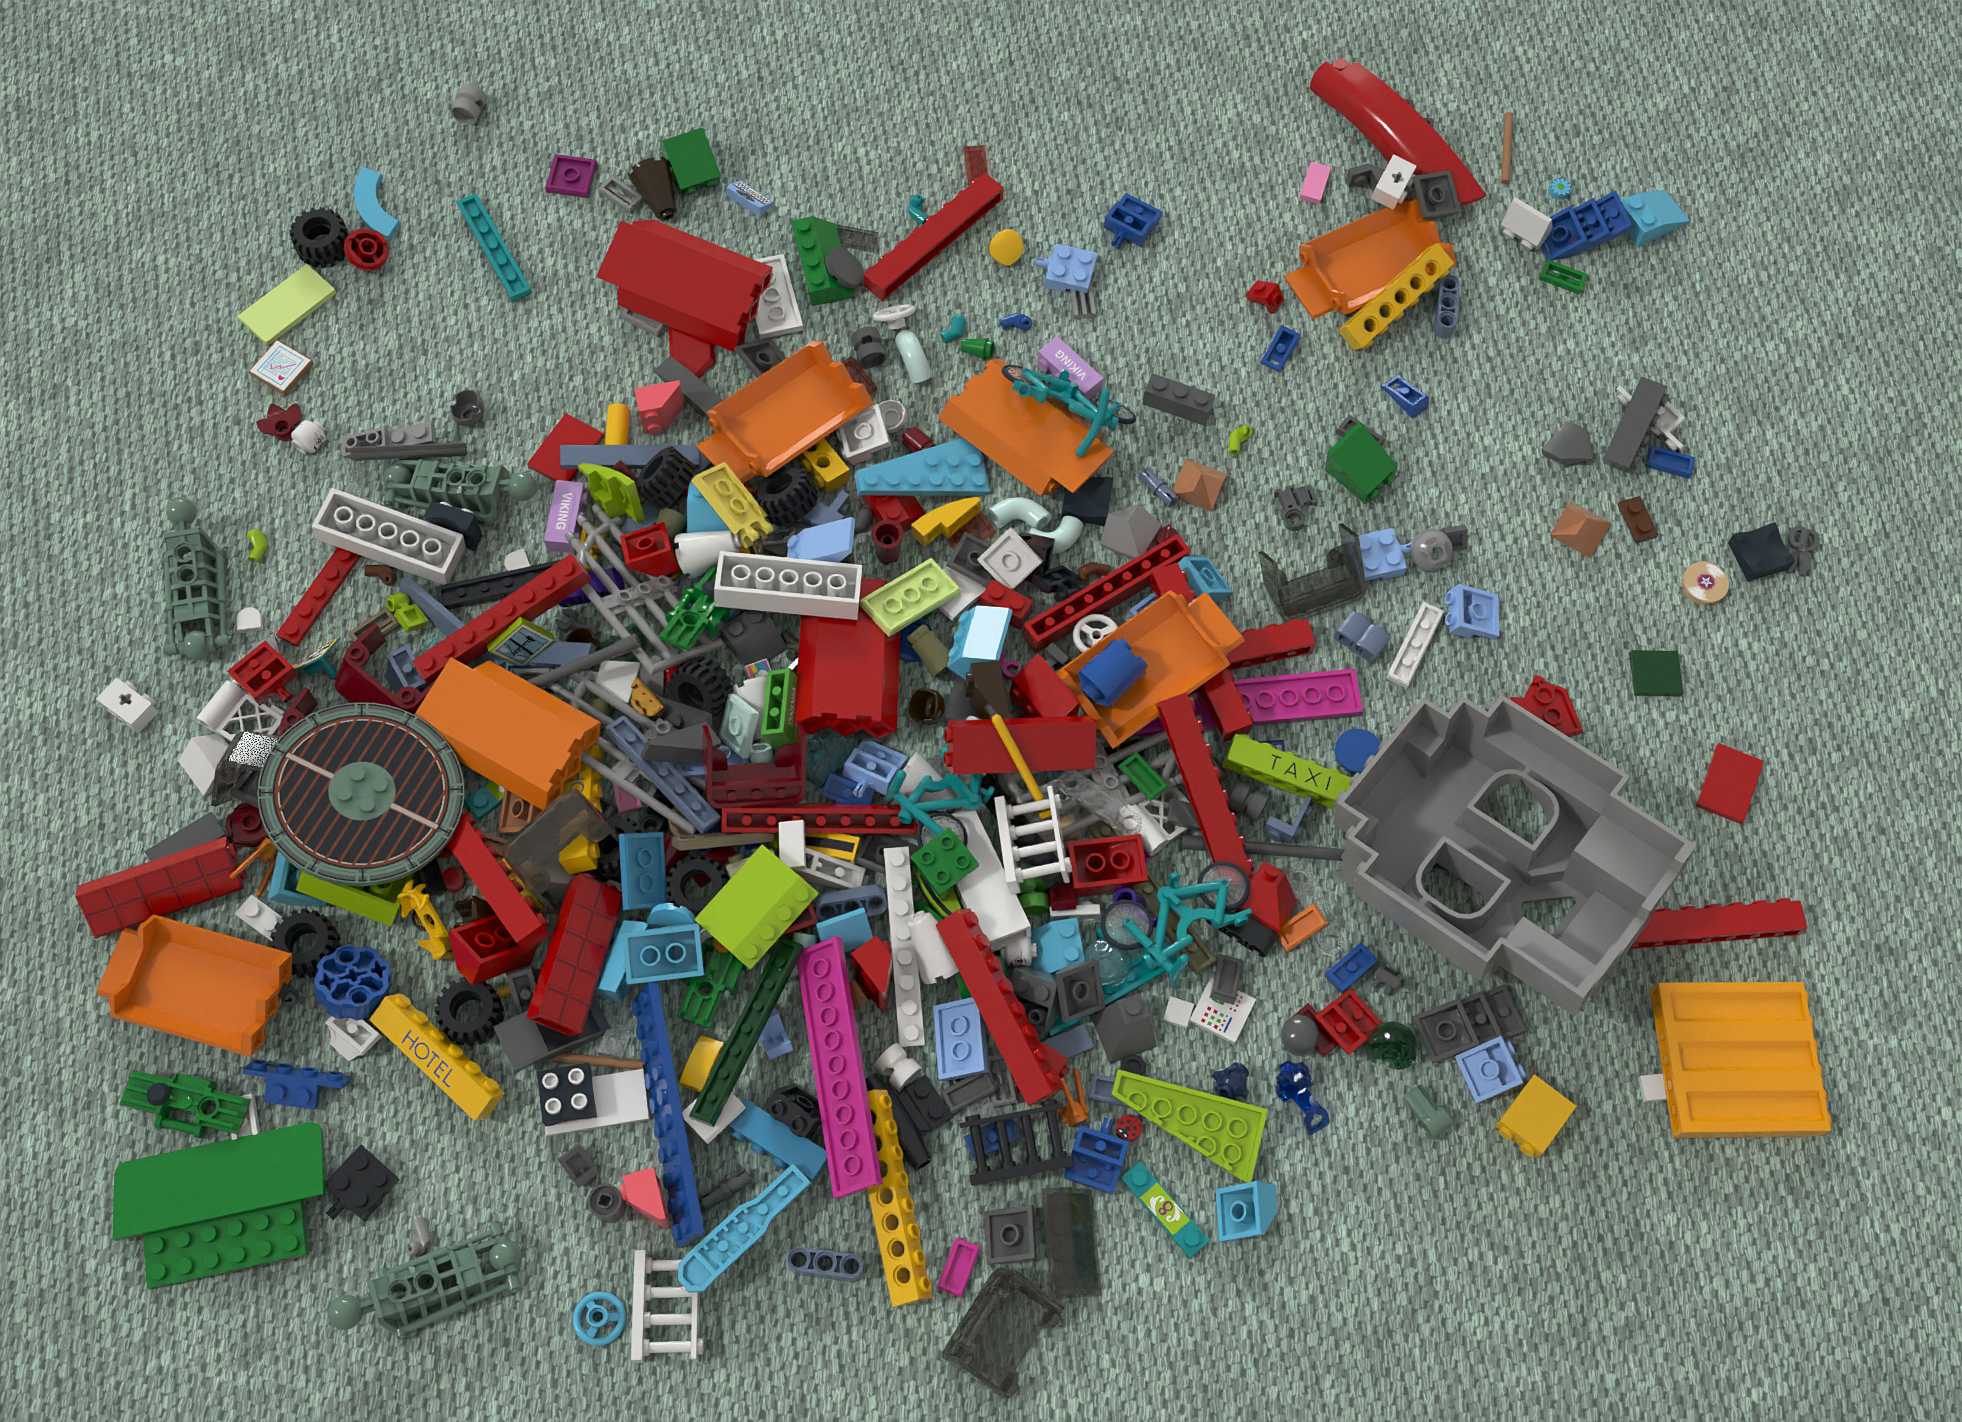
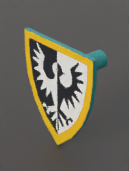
M339 636L314 650L292 665L295 670L305 667L308 675L324 669L331 679L334 678L338 672L326 655L341 637Z

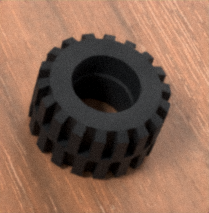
M319 207V210H315V208H311L309 212H302V216H297L295 218L296 222L291 224V241L299 258L305 264L309 265L311 263L312 267L317 268L320 265L321 268H326V264L334 266L336 265L335 261L341 262L343 260L342 255L346 256L344 243L349 233L343 219L337 212L334 213L332 209L325 210L324 207ZM328 234L321 240H313L318 235Z
M673 446L667 447L658 452L645 465L636 482L637 492L657 509H662L673 503L684 492L693 477L695 466Z
M799 466L784 467L773 472L760 483L759 488L755 492V500L768 515L766 518L771 524L776 526L788 525L803 518L816 505L819 497L818 491L809 476Z
M704 656L692 658L670 675V682L668 683L670 691L668 693L673 701L712 713L713 718L725 709L728 695L733 692V686L730 684L732 681L726 675L727 671L724 668L722 669L717 661L714 663L709 657L705 659Z
M619 815L614 816L613 819L607 817L605 821H599L601 837L598 838L600 857L597 858V869L592 870L602 881L611 879L622 883L620 850L610 854L619 846V834L643 833L634 820H630L626 816L621 818Z
M696 855V857L687 856L685 857L686 860H679L676 863L677 866L670 869V877L666 878L667 887L665 889L669 902L680 908V905L686 907L695 917L699 915L729 881L725 870L717 861L715 862L712 858L708 856L703 857L702 855ZM695 874H705L712 881L711 893L701 901L689 900L684 891L686 882Z
M302 909L301 913L295 910L291 912L292 916H283V922L281 924L277 922L274 926L277 931L271 933L270 937L273 941L270 942V948L292 953L293 976L296 974L298 977L304 978L305 974H307L309 978L315 977L314 972H317V965L324 956L334 953L338 947H341L338 941L341 939L335 927L323 914L320 915L315 910H312L311 913L308 909ZM306 933L318 934L317 942L310 951L303 954L293 953L294 944L300 936Z
M465 977L459 978L460 982L455 983L453 980L449 983L451 987L448 989L444 987L441 990L443 996H437L436 1002L438 1006H435L434 1009L437 1015L435 1017L436 1021L448 1038L453 1042L456 1041L459 1045H464L465 1042L468 1046H474L475 1041L483 1044L485 1043L483 1038L487 1036L489 1039L493 1038L492 1031L494 1026L498 1025L499 1021L503 1022L504 1016L502 1011H504L501 999L490 984L488 985L486 981L471 985ZM478 1000L483 1003L482 1012L475 1020L466 1023L456 1020L457 1010L464 1002Z

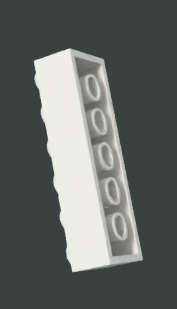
M331 488L312 525L314 536L317 540L442 585L449 583L466 548L462 534Z
M720 551L714 588V606L857 620L862 565Z

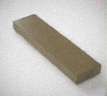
M713 832L672 837V846L680 851L774 842V833Z

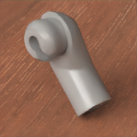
M419 1217L411 1222L416 1236L406 1246V1253L409 1256L419 1257L424 1254L431 1241V1235L424 1217Z

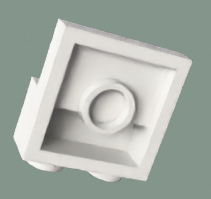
M878 404L866 408L836 429L837 437L844 446L841 448L845 461L849 460L852 465L873 458L872 453L891 446L882 410Z

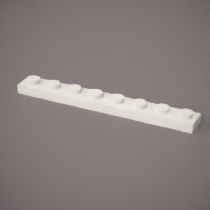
M909 847L884 848L899 1045L902 1048L925 1046L919 968L908 923L911 921L910 917L914 914Z

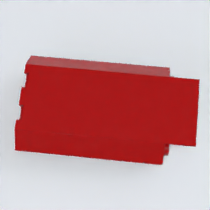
M621 220L596 277L619 286L617 289L618 306L735 353V346L745 343L748 323L758 314L760 295L770 286L773 267L656 220L644 229Z
M861 578L859 602L862 598L886 585L887 580ZM860 605L858 606L857 620L801 615L794 725L795 721H801L805 732L810 735L826 727H830L843 737L862 729L877 739L897 732L901 630L888 637Z

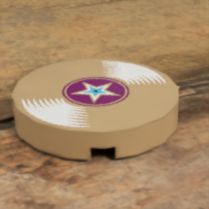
M1700 561L1693 563L1685 570L1681 578L1685 595L1699 605L1717 604L1725 597L1729 589V580L1725 572L1711 562Z

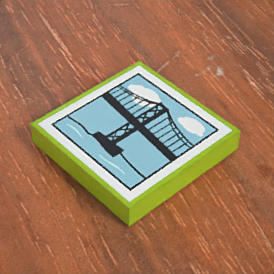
M519 617L488 644L487 648L490 653L523 668L555 640L553 633Z

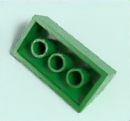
M814 216L791 221L812 306L855 297L853 289L845 288L838 284V279L835 275L831 276L826 267L825 258L829 252L836 247L842 248L836 224Z

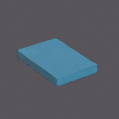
M663 832L619 834L623 910L653 908L658 904L667 903Z

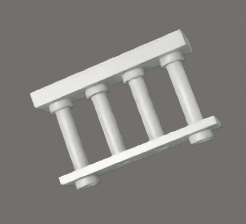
M1047 786L1049 799L1016 806L1007 805L1004 796L994 798L1006 883L1011 894L1021 893L1020 883L1024 882V879L1061 872L1065 883L1070 882L1068 873L1073 872L1070 857L1066 858L1058 812V809L1062 808L1060 795H1055L1052 786ZM1051 808V820L1018 827L1011 825L1010 819H1014L1016 815ZM1054 829L1055 841L1022 848L1014 847L1013 840H1017L1019 836ZM1056 850L1058 852L1059 862L1022 870L1021 867L1017 868L1016 861H1020V858Z
M635 1250L631 1361L633 1363H645V1356H649L650 1353L691 1352V1360L698 1362L699 1355L704 1353V1339L699 1338L700 1292L689 1293L683 1286L652 1287L651 1284L647 1285V1276L652 1274V1271H678V1263L681 1260H652V1257L648 1258L646 1250ZM692 1297V1313L651 1314V1312H646L647 1301H651L652 1298ZM651 1325H691V1341L650 1342V1339H645L646 1328H650Z

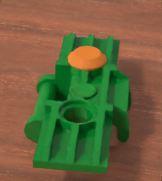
M713 936L701 944L702 961L707 951L713 952L703 978L694 976L685 977L681 980L682 983L688 985V989L676 1015L677 1018L707 1028L711 1027L725 990L735 996L738 990L736 981L739 973L747 968ZM711 987L713 991L710 995L703 996L699 993V989Z

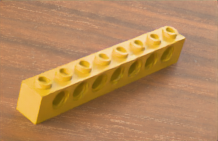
M871 1090L867 1093L882 1185L868 1189V1195L892 1307L905 1306L932 1298V1284L927 1275L926 1257L920 1243V1229L915 1220L914 1202L910 1197L909 1179L902 1160L903 1151L899 1146L897 1125L893 1119L891 1109L892 1101L887 1090ZM897 1218H898V1220H899V1225H898V1226H897V1224H896Z

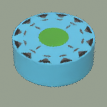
M1556 178L1549 186V194L1558 200L1565 199L1570 194L1571 184L1566 179Z

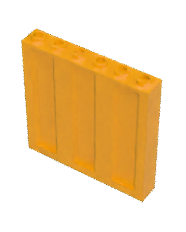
M1804 982L1658 983L1650 989L1673 1138L1822 1136L1831 1131L1832 1119L1827 1110V1092L1823 1088L1821 1078L1823 1071L1817 1056L1818 1043L1813 1035V1017L1809 1013V995L1805 990Z

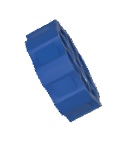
M352 945L338 947L334 953L324 956L317 965V975L314 979L317 1002L327 1009L330 1016L337 1019L352 1018L357 1021L369 1018L371 1013L376 1011L385 996H389L390 987L392 986V973L389 962L383 960L377 950L368 946L362 948Z

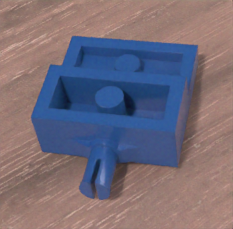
M1125 193L1119 203L1113 205L1104 221V228L1116 234V237L1111 242L1112 246L1119 248L1123 240H1128L1141 247L1162 218L1163 211Z
M1104 1118L1100 1132L1080 1125L1071 1153L1074 1157L1075 1165L1066 1168L1063 1179L1113 1195L1129 1141L1111 1136L1110 1133L1114 1120L1110 1119L1108 1128H1106L1109 1118Z

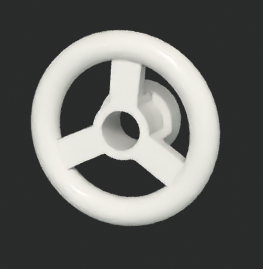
M910 304L888 307L875 312L873 319L878 322L887 321L889 329L902 328L906 326L904 317L912 315L916 308Z
M1101 614L1087 615L1075 625L1073 631L1074 643L1083 653L1117 629L1118 626L1107 616ZM1092 621H1100L1108 626L1100 630L1097 628L1093 629L1086 624ZM1081 631L1087 634L1086 644L1088 647L1080 639Z

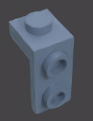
M1307 795L1293 826L1270 816L1263 832L1267 833V836L1274 841L1281 840L1290 844L1292 838L1298 839L1303 828L1300 822L1302 818H1308L1313 808L1309 804L1312 797Z

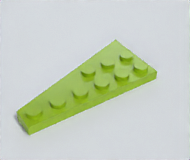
M1117 1070L1111 1094L1112 1097L1242 1182H1252L1268 1109Z

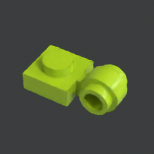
M397 592L391 594L386 599L388 610L395 612V618L406 633L427 626L429 620L416 603L410 605V599L406 593Z

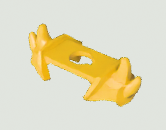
M408 881L402 893L397 895V898L401 900L402 917L406 918L411 909L415 910L430 936L429 940L418 941V945L430 952L433 960L451 959L454 955L449 952L452 949L449 934L429 901V894H421V891L426 887L425 884H419L413 888L414 881ZM426 914L433 918L434 925L428 922Z

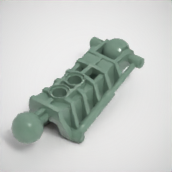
M426 458L394 460V463L389 465L383 473L384 490L386 491L383 503L387 506H394L395 502L428 509L431 501L438 503L446 502L454 508L472 511L477 521L484 522L486 526L491 527L494 526L500 511L499 497L501 492H508L518 501H528L536 494L537 483L535 478L526 472L516 473L510 478V472L502 465H497V467H488L487 465L474 467L469 464L464 465L449 461L446 463ZM439 481L443 482L442 488H437ZM397 496L412 497V500H411V499H406V498L397 497Z
M177 497L172 499L166 508L167 518L172 524L176 525V531L164 533L167 557H162L160 560L161 566L164 567L165 598L169 629V644H166L163 650L167 656L180 653L182 657L187 656L193 660H202L207 658L211 652L217 651V646L225 647L230 646L232 643L231 636L226 634L224 604H226L224 558L227 556V550L224 547L218 548L204 530L200 528L191 529V524L197 516L196 505L190 499ZM191 552V556L184 560V554ZM190 574H194L193 579L189 582H186V577ZM202 587V597L194 598L193 591H197ZM205 618L206 632L194 630L186 635L188 621ZM219 623L220 635L216 638L215 624ZM175 629L177 631L178 644L175 643Z
M494 1221L489 1225L490 1230L450 1247L444 1246L394 1268L383 1267L377 1272L379 1278L367 1281L370 1291L369 1296L361 1299L351 1295L339 1296L329 1306L328 1319L335 1328L347 1330L355 1327L361 1321L364 1314L375 1311L381 1326L395 1333L397 1339H405L409 1332L464 1310L468 1305L507 1289L512 1293L520 1291L522 1286L519 1276L516 1274L520 1272L519 1265L522 1261V1250L518 1244L511 1241L509 1235H504L502 1223ZM491 1236H492V1238H494V1239H492V1240H489V1241H486V1242H483V1243H480V1244H477V1245H473L474 1243H477V1242H479V1241H481V1240H484V1239H486V1238H489V1237H491ZM489 1251L488 1262L496 1272L483 1276L477 1255ZM455 1276L458 1285L443 1291L441 1281ZM507 1278L506 1283L489 1290L486 1289V1285ZM424 1279H431L434 1282L433 1286L427 1290L421 1289L419 1283ZM404 1288L407 1290L406 1296L402 1299L392 1297L393 1292L397 1289ZM481 1290L480 1294L467 1299V1295ZM441 1306V1308H438V1309H436V1310H434V1311H431V1312L427 1313V1311H430V1310H432V1309H435V1308ZM421 1314V1316L414 1318L410 1321H407V1319Z

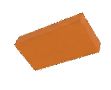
M1313 903L1285 922L1279 933H1277L1279 935L1278 939L1286 951L1290 952L1327 927L1329 923L1318 906Z

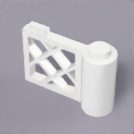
M234 679L231 682L226 680L199 713L196 720L207 729L218 733L230 742H233L236 737L242 738L243 742L237 739L236 745L257 757L279 729L285 712L273 704L270 708L264 704L259 706L250 695L243 691L244 689ZM248 701L255 706L256 714L242 716L241 709ZM272 716L277 719L272 727L262 729L261 718ZM257 719L259 729L245 732L243 721ZM240 722L241 733L229 734L224 731L230 723ZM260 734L261 742L255 749L247 745V736Z
M1176 786L1162 792L1151 802L1147 799L1138 805L1131 806L1128 804L1119 812L1120 817L1118 821L1131 835L1141 834L1143 849L1149 856H1154L1166 844L1189 830L1188 828L1175 826V831L1168 834L1162 827L1163 822L1167 823V817L1163 816V808H1169V802H1164V795L1171 792L1177 800L1189 802ZM1149 805L1159 807V815L1150 814L1146 807Z

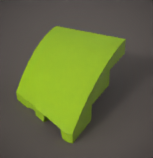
M587 463L578 465L579 471L588 477L590 484L587 485V488L593 497L594 503L600 505L611 519L625 513L636 523L645 519L633 480L607 467Z

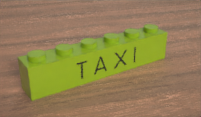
M1235 734L1232 737L1221 766L1304 799L1309 795L1312 797V802L1333 810L1336 807L1335 799L1342 790L1345 792L1351 786L1349 783L1353 778L1343 775L1337 769H1327L1319 766L1316 761L1301 759L1292 752H1283L1275 749L1269 743L1254 741L1245 734Z

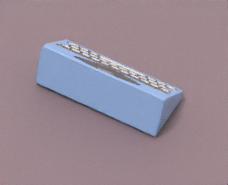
M741 180L726 187L728 197L759 217L774 204L772 200Z

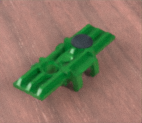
M711 566L700 582L694 586V589H685L683 597L675 608L666 614L665 619L668 624L659 635L660 639L690 651L706 628L710 631V638L713 639L717 635L720 619L725 623L730 616L729 608L714 606L717 568ZM690 603L694 604L690 610H685Z
M133 1070L119 1105L156 1114L155 1128L162 1129L165 1127L193 1134L195 1138L201 1139L207 1127L239 1135L251 1099L213 1090L217 1088L216 1082L182 1073H177L172 1079ZM211 1101L215 1102L216 1110L212 1114L207 1115ZM179 1109L194 1113L196 1115L195 1124L169 1118V1113L171 1110L178 1111Z

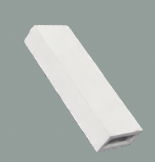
M965 808L956 810L951 815L963 823L968 835L966 848L979 863L977 869L953 886L963 908H971L972 912L977 915L978 924L982 932L989 938L990 947L993 952L1004 948L1013 941L1025 937L1030 938L1031 925L1016 894L1010 893L1006 883L1005 871L976 810L969 811ZM947 818L933 819L944 830L951 828L963 842L962 832L955 822Z

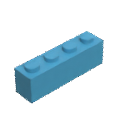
M744 1098L742 1103L746 1108L727 1125L730 1130L729 1135L739 1142H742L744 1139L752 1144L750 1148L760 1156L766 1153L773 1158L771 1162L782 1170L794 1164L814 1185L828 1164L826 1151L807 1138L796 1136L791 1132L790 1127L775 1120L770 1114Z

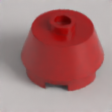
M359 228L350 233L344 243L347 259L354 268L360 271H371L382 267L389 256L387 241L377 230L372 231Z

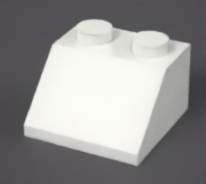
M1516 197L1513 199L1501 223L1502 233L1510 239L1516 237L1521 240L1520 244L1528 250L1534 248L1538 251L1553 229L1551 218Z

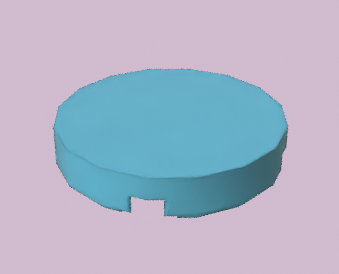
M663 903L652 908L647 924L650 929L697 923L694 920L696 917L686 907L680 905V908L673 906V903Z

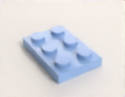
M973 997L933 1006L939 1080L944 1082L989 1072L985 1021Z

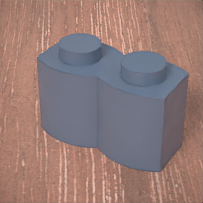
M1351 611L1334 635L1336 641L1354 651V653L1373 664L1391 638L1385 628L1371 624L1364 614Z

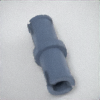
M1149 467L1144 468L1146 473L1143 471L1139 473L1138 478L1151 489L1150 492L1154 496L1157 495L1169 508L1173 506L1171 502H1174V504L1178 502L1179 496L1168 488L1166 481L1159 479Z

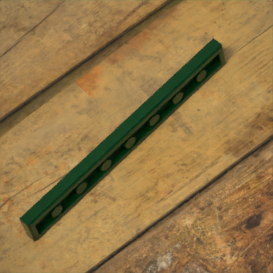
M782 937L779 938L689 1114L692 1120L711 1127L715 1126L804 950L802 944Z

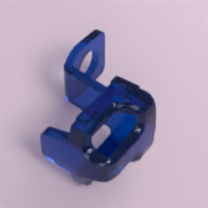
M1285 1061L1280 1064V1073L1276 1077V1095L1283 1103L1293 1099L1306 1115L1304 1125L1309 1135L1326 1127L1330 1123L1328 1112L1324 1107H1321L1308 1091V1088L1314 1085L1308 1067L1303 1062L1292 1063L1291 1061ZM1316 1114L1321 1115V1121L1317 1125L1312 1126L1313 1116Z

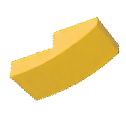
M701 1035L686 1063L679 1085L701 1092L724 1048V1042Z

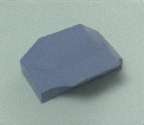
M408 644L386 655L388 657V668L385 677L394 694L407 686L414 687L418 691L430 686L429 683L423 680L412 662L416 658Z

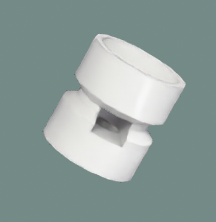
M898 1043L890 1046L874 1064V1067L884 1077H890L889 1082L898 1092H901L904 1086L913 1082L922 1071V1067L913 1058H907V1052Z

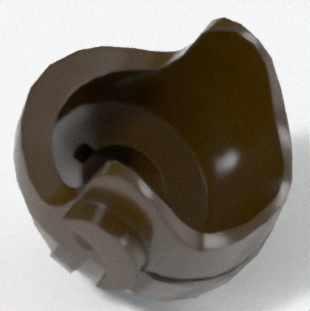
M473 895L469 900L465 898L455 903L456 910L462 916V922L456 923L454 929L496 914L487 900Z

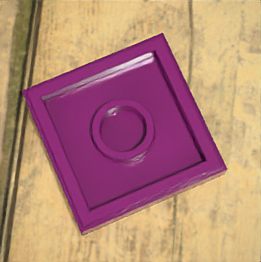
M555 154L545 187L546 192L588 198L597 168V160Z

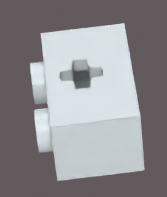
M1393 154L1371 199L1393 210L1397 202L1402 204L1407 194L1404 189L1406 186L1411 187L1413 183L1412 177L1416 176L1413 174L1416 165Z
M116 677L96 700L104 709L139 734L159 713L153 706L156 702L145 693L142 696L138 694V689L129 681L123 683Z

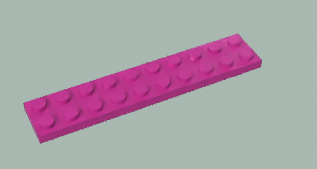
M1355 669L1234 680L1236 690L1239 689L1243 695V705L1246 711L1249 710L1252 714L1254 721L1252 726L1359 716L1363 713ZM1197 688L1191 692H1195L1198 696V699L1194 701L1196 706L1194 714L1195 716H1202L1204 730L1216 729ZM1160 717L1151 721L1130 737L1154 735L1163 731L1164 727Z
M835 936L805 948L797 962L832 1193L833 1198L842 1199L882 1185V1178L842 938Z

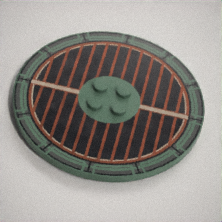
M362 702L347 703L322 709L305 717L289 728L278 739L267 755L261 769L257 792L258 808L262 824L270 841L279 853L298 869L315 878L334 884L346 886L380 885L415 873L436 858L446 847L454 835L462 815L464 781L460 764L452 748L444 737L423 719L389 705Z

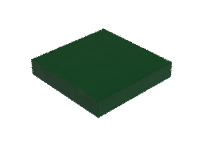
M1631 650L1629 654L1634 696L1681 697L1684 694L1678 651Z

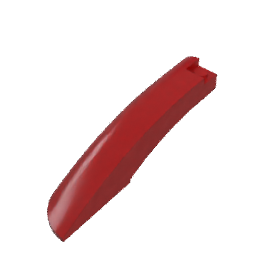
M1343 58L1338 59L1332 64L1325 61L1316 70L1310 83V90L1348 119L1376 147L1388 163L1394 154L1416 165L1413 172L1414 175L1450 170L1458 202L1461 205L1477 202L1486 196L1463 162L1432 126L1399 94L1358 62L1350 64Z

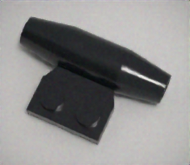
M878 1074L867 1077L865 1079L867 1092L871 1090L888 1091L892 1101L891 1109L893 1119L897 1125V1137L899 1146L903 1151V1158L915 1171L922 1169L932 1161V1157L921 1132L934 1131L951 1121L953 1115L926 1074L904 1086L899 1096L891 1090Z

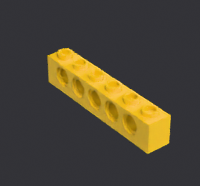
M1439 243L1429 246L1339 328L1338 332L1353 350L1360 348L1365 350L1374 342L1372 339L1377 334L1380 336L1388 330V324L1392 320L1395 322L1404 315L1403 310L1407 306L1410 308L1420 300L1418 296L1421 293L1425 294L1435 286L1433 282L1444 278L1450 272L1449 268L1454 262ZM1426 266H1427V267L1429 268V270H1430V275H1428V274L1426 273V270H1425ZM1411 280H1412V281L1414 282V284H1415V288H1414V289H1413V288L1411 287V285H1410V281H1411ZM1395 294L1400 298L1399 303L1395 300ZM1380 308L1384 310V317L1380 315ZM1365 322L1369 325V331L1364 327Z
M825 438L797 456L805 472H810L816 486L819 489L822 488L826 494L849 481L850 469Z

